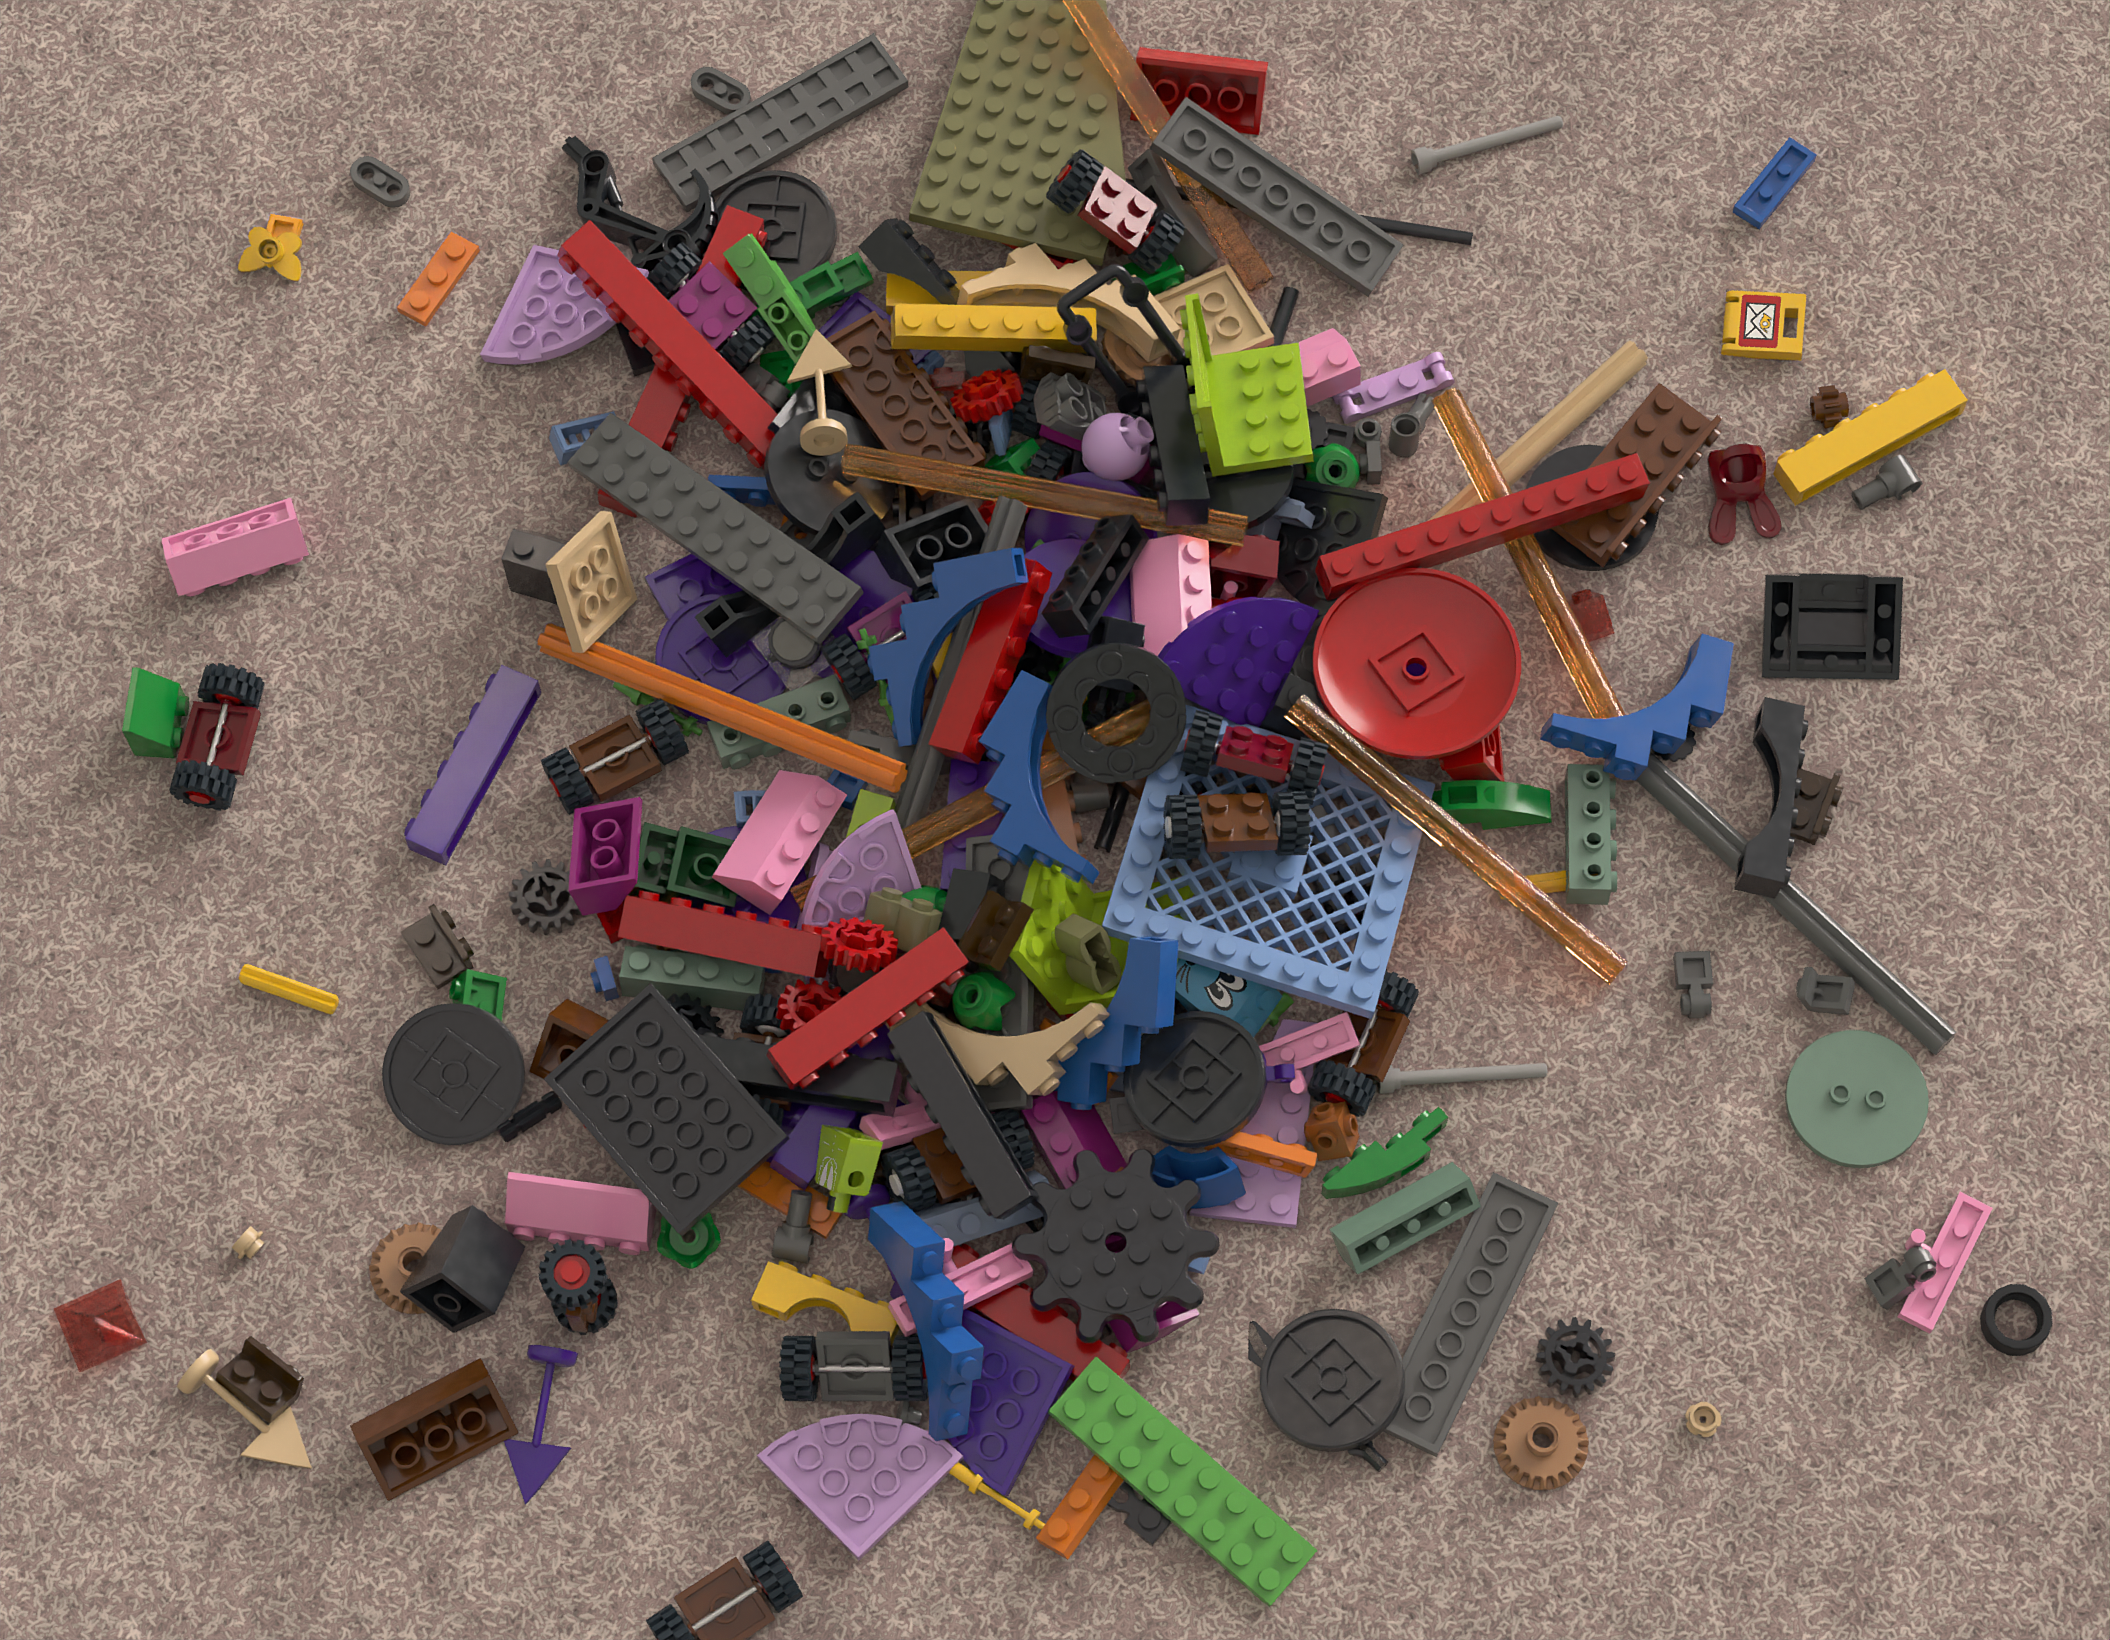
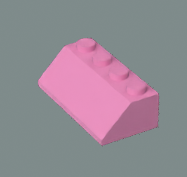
M1329 329L1299 342L1307 407L1361 385L1360 364L1347 339L1335 329Z
M291 498L162 538L165 560L178 597L185 594L186 596L199 595L207 587L216 584L227 586L235 583L238 577L247 574L253 576L261 575L268 572L272 566L282 563L284 565L296 564L304 556L309 555Z
M1180 534L1149 539L1130 569L1132 622L1145 625V643L1143 648L1157 656L1168 642H1173L1188 627L1187 624L1212 609L1209 544L1207 539Z
M779 770L712 878L771 915L784 898L847 794L819 776Z
M508 1172L505 1224L508 1231L513 1233L515 1238L532 1241L534 1236L547 1237L550 1243H559V1245H564V1240L571 1239V1241L576 1242L577 1240H582L585 1245L591 1244L595 1247V1250H604L605 1245L619 1247L621 1253L628 1255H639L640 1250H650L657 1210L640 1189Z

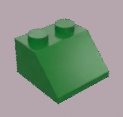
M132 667L122 732L134 756L175 759L177 748H180L184 736V728H180L182 716L187 717L189 712V697L185 696L180 683L144 669Z

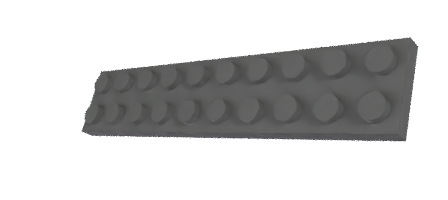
M612 413L605 418L567 462L575 472L818 644L822 643L864 593L859 585Z

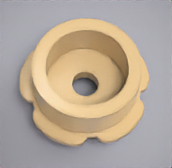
M250 1226L232 1246V1249L239 1254L237 1258L241 1259L246 1255L251 1259L264 1245V1242L260 1239L263 1235L262 1231L258 1233Z
M1699 1402L1696 1405L1690 1406L1685 1414V1418L1688 1421L1686 1426L1694 1435L1700 1434L1702 1437H1710L1716 1433V1428L1721 1424L1720 1413L1708 1402ZM1700 1417H1705L1706 1422L1701 1423L1699 1420Z

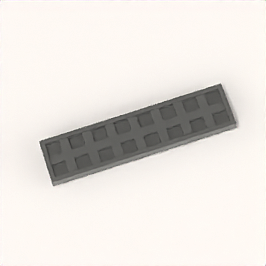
M873 33L652 157L653 165L686 212H689L696 208L699 200V187L694 182L690 173L695 168L702 175L713 197H715L738 180L758 173L908 88V80Z

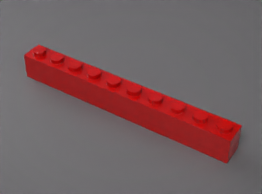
M727 205L697 273L710 261L739 289L742 281L723 253L747 234H753L763 249L768 233L764 232V219ZM655 364L628 425L665 451L672 452L678 439V433H675L679 422L685 423L690 413L691 404H688L691 395L687 396L679 389L676 384L677 379L668 370L665 372ZM599 489V505L634 518L637 517L635 513Z
M589 220L560 246L557 256L560 258L559 263L562 268L571 275L575 274L583 282L582 286L587 294L593 299L598 298L606 306L608 315L616 323L622 322L630 331L631 339L639 347L645 346L650 351L655 364L665 372L668 370L677 379L676 384L679 389L687 396L692 395L700 403L699 407L703 414L710 420L715 419L724 428L723 433L727 439L733 444L738 443L747 452L748 460L756 468L760 469L762 467L764 470L766 451L775 435L767 427L777 416V413L595 224Z
M1635 453L1319 556L1315 572L1325 597L1329 601L1340 597L1358 582L1397 569L1417 568L1419 566L1430 568L1641 499L1650 482L1638 454Z

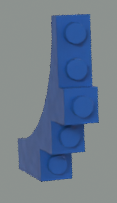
M1008 548L933 563L932 583L939 594V598L901 605L900 626L902 631L906 633V640L869 646L870 654L867 661L870 672L874 675V681L888 680L886 697L893 709L892 732L894 738L898 741L899 747L912 746L917 743L923 725L924 695L932 664L948 635L960 620L981 602L1005 589L1028 583L1023 548Z
M1701 634L1689 648L1684 670L1674 689L1653 705L1629 715L1607 719L1575 718L1553 713L1542 727L1540 740L1550 742L1557 748H1570L1583 752L1591 758L1605 759L1604 772L1614 774L1615 777L1622 780L1635 781L1648 766L1650 748L1658 753L1674 754L1686 740L1688 722L1696 727L1712 728L1723 715L1734 643Z
M1021 670L979 739V742L988 750L986 756L999 764L984 792L994 800L991 805L998 811L1006 814L990 842L999 850L997 856L1013 866L1020 862L1030 867L1034 860L1047 868H1051L1052 864L1062 868L1060 873L1076 883L1083 879L1093 884L1100 872L1088 860L1071 850L1062 841L1050 821L1042 796L1040 765L1042 745L1047 731L1046 702L1051 685Z
M1151 936L1129 938L1126 965L1117 992L1107 1008L1110 1016L1102 1022L1104 1024L1103 1029L1089 1039L1087 1037L1082 1039L1076 1045L1078 1050L1069 1059L1063 1062L1058 1061L1066 1071L1058 1079L1060 1085L1054 1090L1058 1091V1101L1071 1102V1108L1079 1110L1092 1109V1104L1106 1102L1108 1071L1124 1072L1126 1066L1139 1064L1141 1033L1157 1034L1159 1033V1028L1173 1026L1179 940Z
M902 1201L870 1208L868 1240L882 1255L895 1275L908 1303L921 1344L928 1382L929 1435L935 1441H940L967 1434L972 1380L981 1378L984 1346L962 1326L964 1293L942 1273L945 1240Z

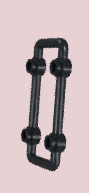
M1111 264L1063 295L1057 303V312L1064 322L1063 331L1067 340L1074 345H1081L1088 356L1095 357V366L1116 393L1115 402L1119 411L1126 415L1130 412L1140 416V403L1143 401L1137 400L1136 387L1127 386L1092 339V327L1088 319L1082 315H1075L1070 307L1111 279L1116 278L1121 284L1120 294L1124 303L1130 307L1138 308L1172 356L1171 365H1183L1186 379H1188L1186 366L1191 365L1190 358L1185 356V350L1149 302V290L1145 282L1141 278L1132 277L1122 265ZM1195 386L1188 388L1189 394H1195Z

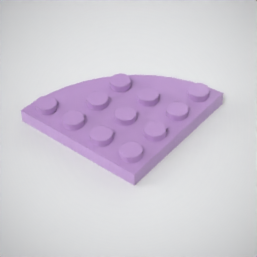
M533 245L480 356L484 362L513 365L550 360L590 343L609 330L616 322L608 315L606 306L598 298L593 299L587 294L582 286L583 282L575 274L571 275L562 268L559 263L560 258L557 256L559 250ZM637 268L645 277H648V270Z
M893 809L876 816L860 826L832 852L821 867L809 890L801 915L800 930L802 924L828 927L830 921L839 923V918L849 920L857 917L860 922H863L870 893L881 891L883 887L900 890L903 894L922 888L897 815ZM897 948L896 955L904 951ZM828 969L826 978H814L816 984L821 985L824 980L831 981ZM803 975L805 984L809 983L810 978H814Z
M849 1414L820 1419V1422L805 1426L797 1431L792 1430L757 1455L758 1459L858 1561L949 1474L954 1465L964 1459L963 1455L945 1440L935 1441L929 1435L928 1430L925 1431L908 1423H903L902 1425L901 1419L872 1414Z

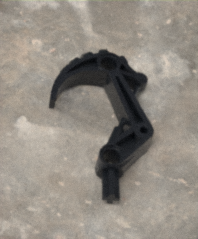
M569 136L565 139L566 144L562 146V150L578 164L577 212L583 225L591 220L609 240L629 246L633 254L631 263L637 268L648 270L649 273L654 270L655 266L673 248H676L682 242L703 260L702 255L707 251L718 226V210L708 184L696 168L690 173L694 182L699 187L698 204L693 213L684 222L667 231L622 210L623 201L616 185V174L605 152L601 150L591 151L576 136L573 138Z

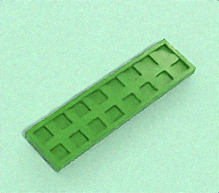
M1095 1357L1048 1411L1051 1417L1268 1607L1275 1602L1318 1551L1099 1358Z

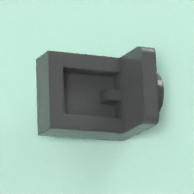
M1805 967L1803 977L1799 978L1797 982L1796 993L1808 1011L1849 1015L1855 981L1852 977L1818 975L1813 967Z

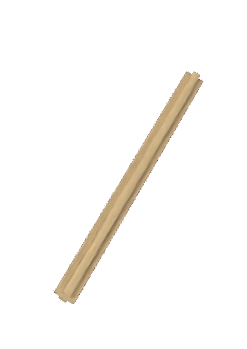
M1627 341L1429 520L1499 498L1646 365L1645 361L1648 357L1644 350L1638 349L1635 342Z

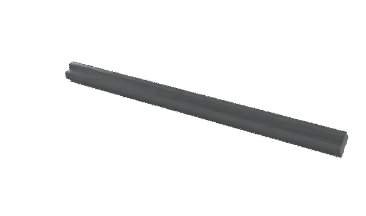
M998 496L979 554L1014 548L1028 506L1018 500ZM983 602L963 617L954 629L908 767L905 782H903L894 810L911 858L945 755L929 745V741Z
M1650 752L1648 766L1636 781L1736 872L1738 858L1749 841ZM1789 880L1787 887H1781L1775 899L1762 896L1849 977H1852L1861 988L1934 1055H1937L1954 1038L1957 1032L1794 882Z

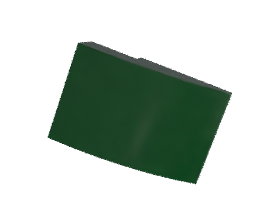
M644 822L640 832L638 880L628 895L638 896L639 890L660 894L659 901L670 903L671 897L691 900V907L703 908L704 904L725 907V909H733L737 894L713 879L712 876L735 840L683 826L677 831Z

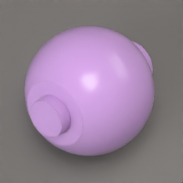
M1109 413L1097 418L1088 426L1082 439V459L1085 467L1098 477L1110 481H1123L1135 476L1147 462L1149 443L1154 439V433L1150 424L1142 417L1134 419L1122 413Z

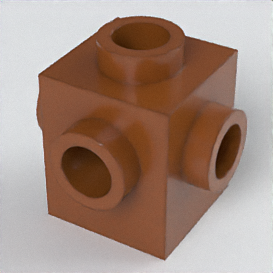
M1346 1101L1339 1103L1324 1102L1313 1107L1307 1122L1304 1124L1305 1138L1309 1143H1312L1314 1151L1317 1153L1318 1161L1352 1156L1360 1136L1358 1134L1357 1119L1355 1115L1350 1113Z

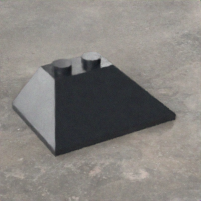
M1781 573L1765 575L1762 677L1899 680L1903 577L1847 573Z

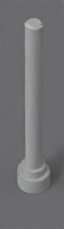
M1555 116L1437 150L1427 149L1423 146L1411 150V161L1413 165L1418 164L1419 168L1415 170L1417 175L1431 172L1432 168L1437 167L1439 162L1560 129L1563 127V120L1560 116Z
M1545 1063L1400 1071L1399 1068H1393L1390 1065L1383 1083L1377 1081L1379 1094L1394 1093V1089H1401L1402 1085L1546 1077L1548 1070Z

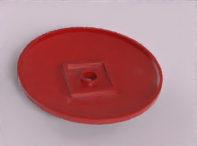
M1401 568L1358 582L1343 593L1329 608L1320 624L1314 642L1313 675L1318 695L1325 709L1336 724L1360 744L1385 755L1412 760H1426L1450 756L1464 751L1482 741L1499 726L1512 707L1517 695L1521 676V652L1510 620L1502 608L1485 591L1473 583L1448 572L1428 568ZM1410 664H1420L1424 667L1425 673L1421 676H1412L1407 672L1406 668Z

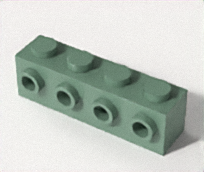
M835 674L757 703L759 706L822 731H828V733L841 731L847 726L848 722H851L850 708ZM713 720L707 722L710 738L723 769L728 767L740 769L748 765L752 758L760 755L772 757L783 749Z
M1567 765L1565 775L1566 904L1608 905L1611 892L1617 891V871H1611V861H1616L1617 841L1611 840L1610 830L1616 829V809H1610V799H1615L1616 779L1610 778L1609 773L1603 771L1604 765Z
M647 945L625 946L619 974L622 996L636 997L651 983L665 999H668L675 993L679 998L684 993H688L691 1001L697 997L701 998V1006L710 1005L715 1008L739 1011L744 1010L746 999L749 996L755 997L756 994L760 993L764 995L766 983L765 967L708 955L689 954L679 949L670 951L655 950Z
M1451 1162L1329 1230L1341 1258L1358 1275L1477 1210L1481 1205L1471 1179Z

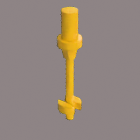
M957 1463L950 1470L949 1474L969 1486L968 1491L974 1495L978 1490H981L1024 1518L1023 1526L1028 1530L1033 1525L1040 1530L1045 1526V1523L1038 1519L1041 1512L1033 1509L1028 1513L984 1483L983 1478L979 1474H974L973 1471L961 1463Z

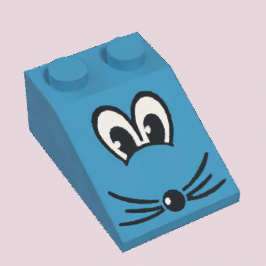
M1178 958L1175 998L1188 1012L1207 1011L1229 1017L1242 1025L1253 1038L1283 997L1275 988Z

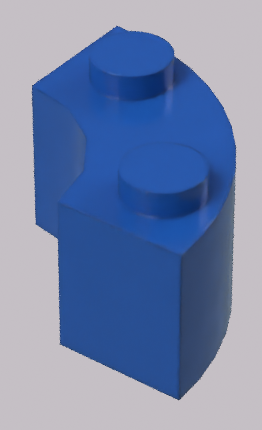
M1169 1145L1154 1155L1155 1167L1153 1178L1159 1186L1170 1188L1183 1180L1189 1179L1199 1185L1201 1197L1191 1207L1192 1209L1224 1206L1246 1194L1238 1166L1219 1146L1207 1152L1191 1154L1178 1151Z

